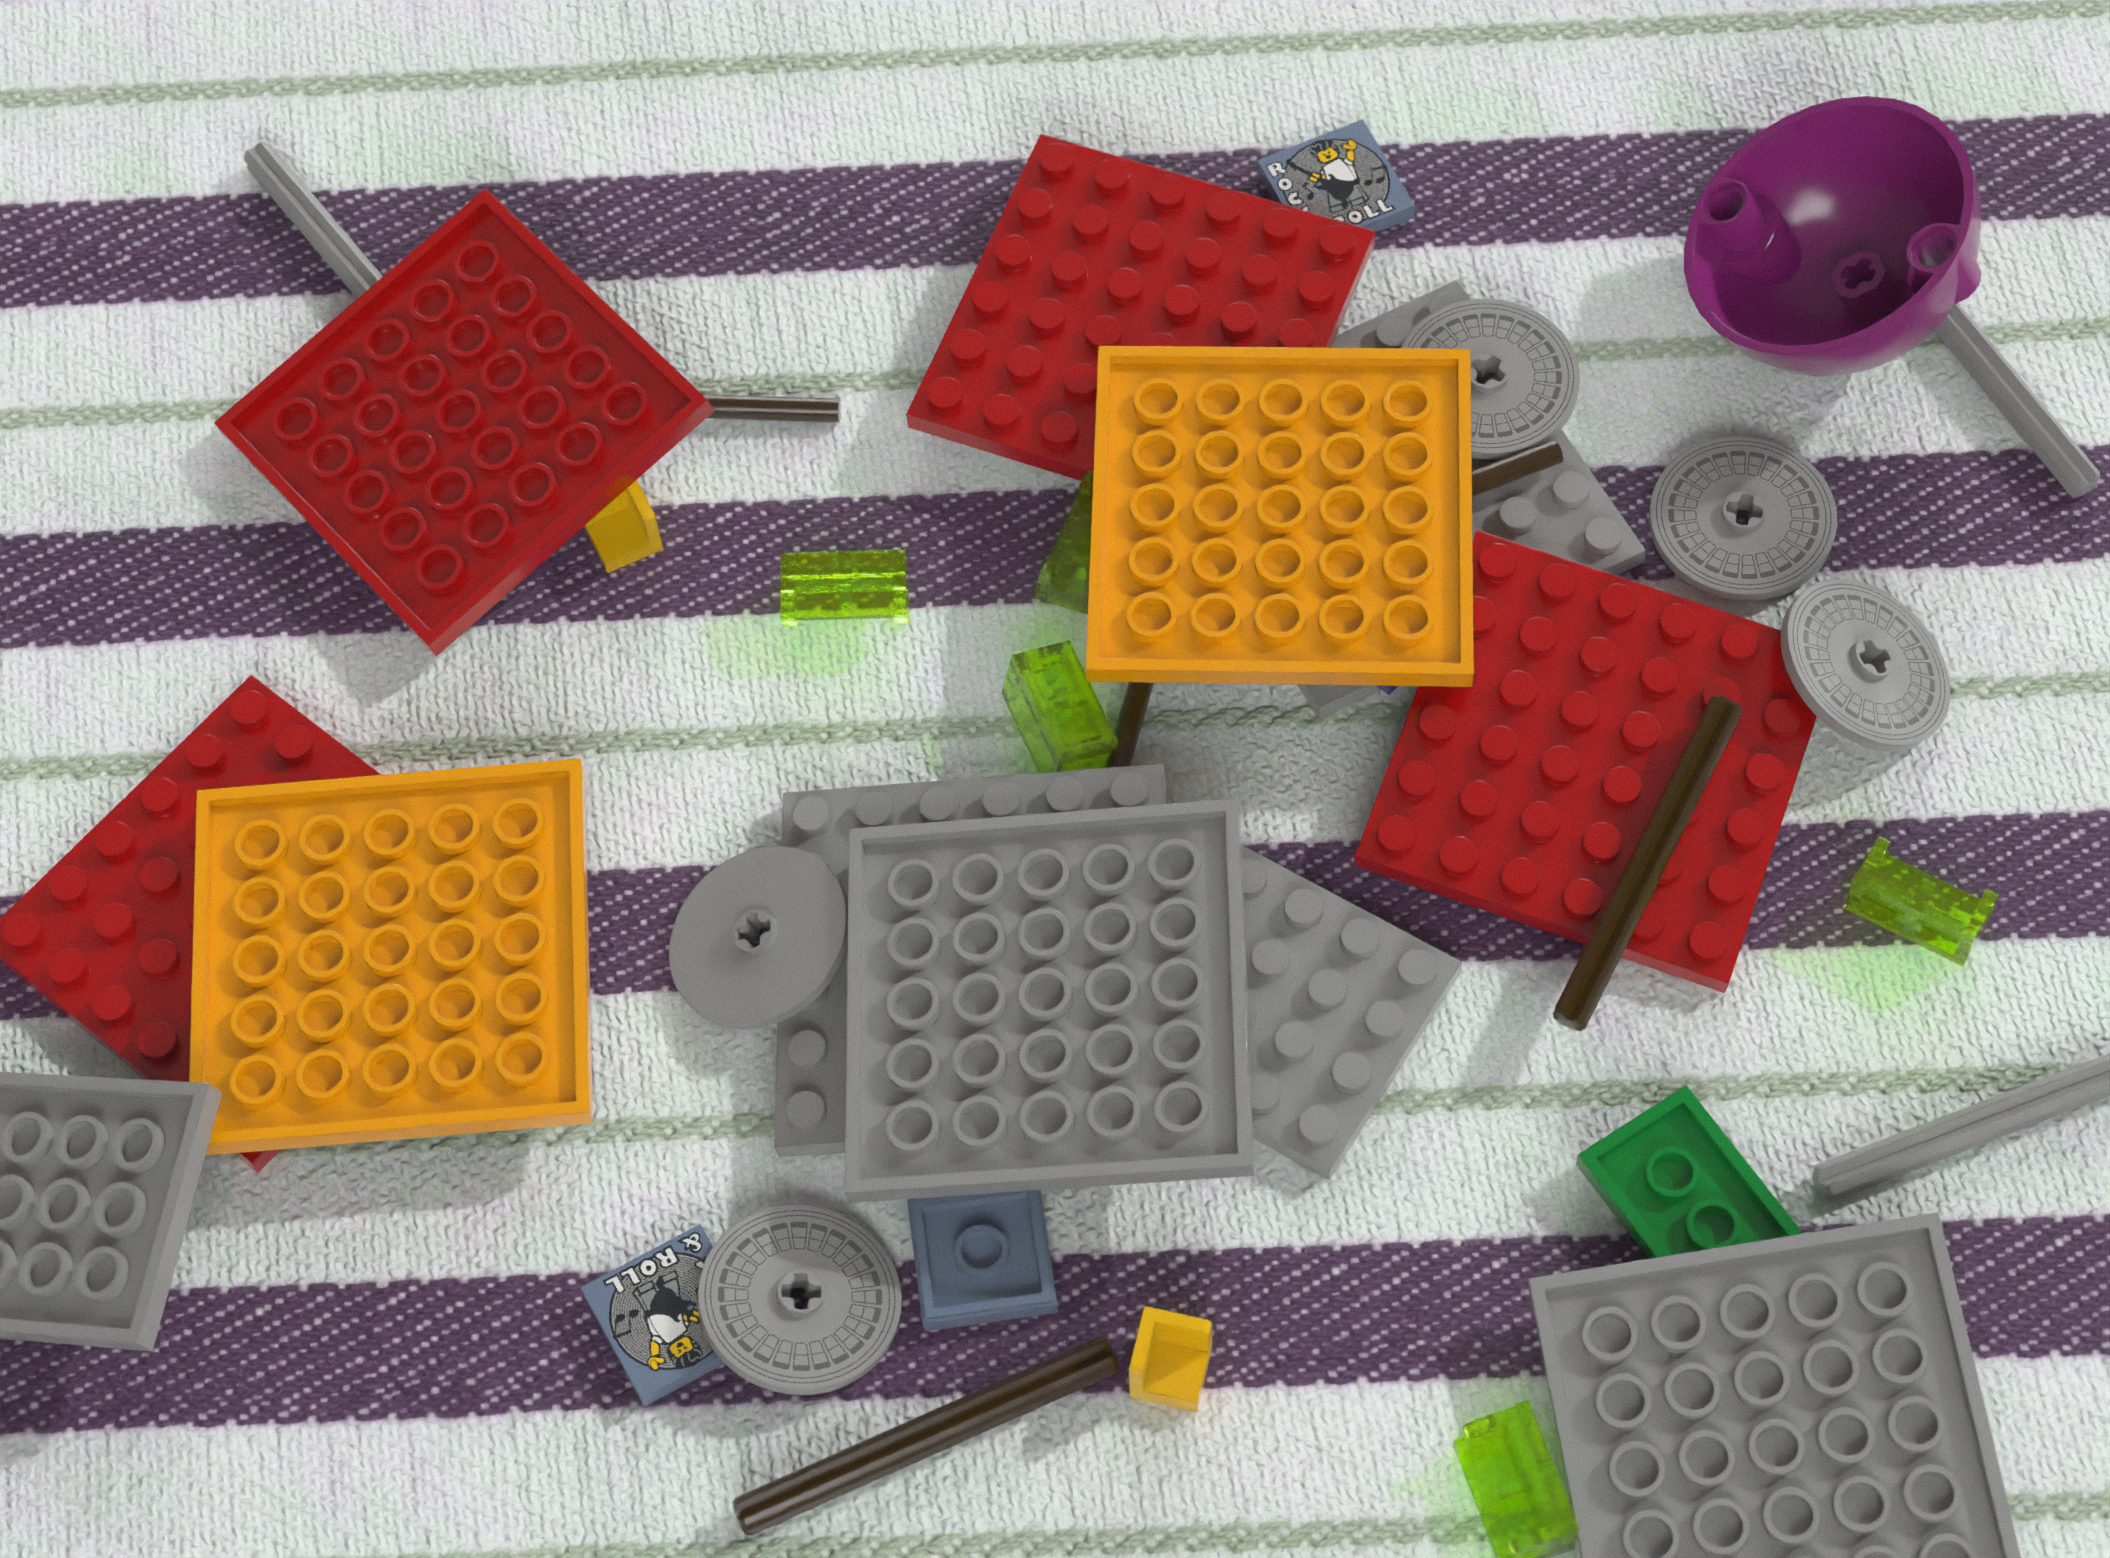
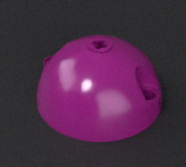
M1862 96L1835 99L1809 106L1770 125L1739 148L1718 170L1705 188L1693 211L1684 244V274L1689 295L1699 314L1723 339L1749 358L1793 374L1814 377L1847 375L1874 369L1894 361L1913 350L1942 324L1952 306L1972 295L1981 282V270L1977 263L1981 230V197L1967 152L1956 134L1939 117L1917 105L1894 98Z

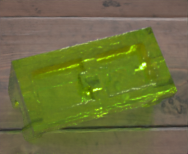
M1087 471L1080 482L1078 495L1051 555L1040 571L1039 581L1034 590V598L1087 615L1093 471Z
M906 550L781 553L782 624H785V627L798 626V621L883 618H894L897 624L909 623L910 569Z
M1070 640L1011 656L1001 694L1038 773L1072 771L1085 767V769L1104 768L1110 751L1117 748L1118 740L1090 682H1086V673Z
M1879 836L1853 879L1845 909L1964 967L1996 907V900L1999 894L1987 889L1982 898L1979 899L1889 855L1890 851L1888 848L1891 841Z
M1529 1400L1517 1403L1514 1407L1475 1419L1462 1426L1465 1435L1453 1440V1448L1496 1558H1550L1574 1550L1580 1527Z

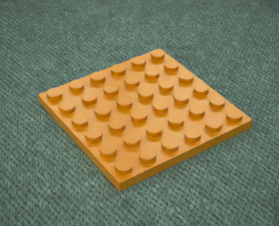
M1099 346L1086 682L1473 686L1470 349Z
M581 758L197 790L189 1082L209 1083L222 1092L206 1156L593 1123L585 770Z

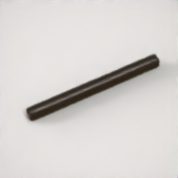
M1715 695L1710 698L1555 1006L1553 1018L1559 1024L1574 1031H1582L1586 1028L1740 720L1742 708L1737 702L1728 700L1721 695Z
M1097 1337L744 1493L732 1501L733 1511L738 1523L746 1535L752 1536L1108 1378L1118 1371L1115 1353L1106 1338Z

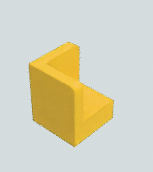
M637 480L584 526L607 573L663 550L655 514Z
M1144 1306L1129 1367L1130 1398L1197 1412L1212 1352V1322L1207 1319Z

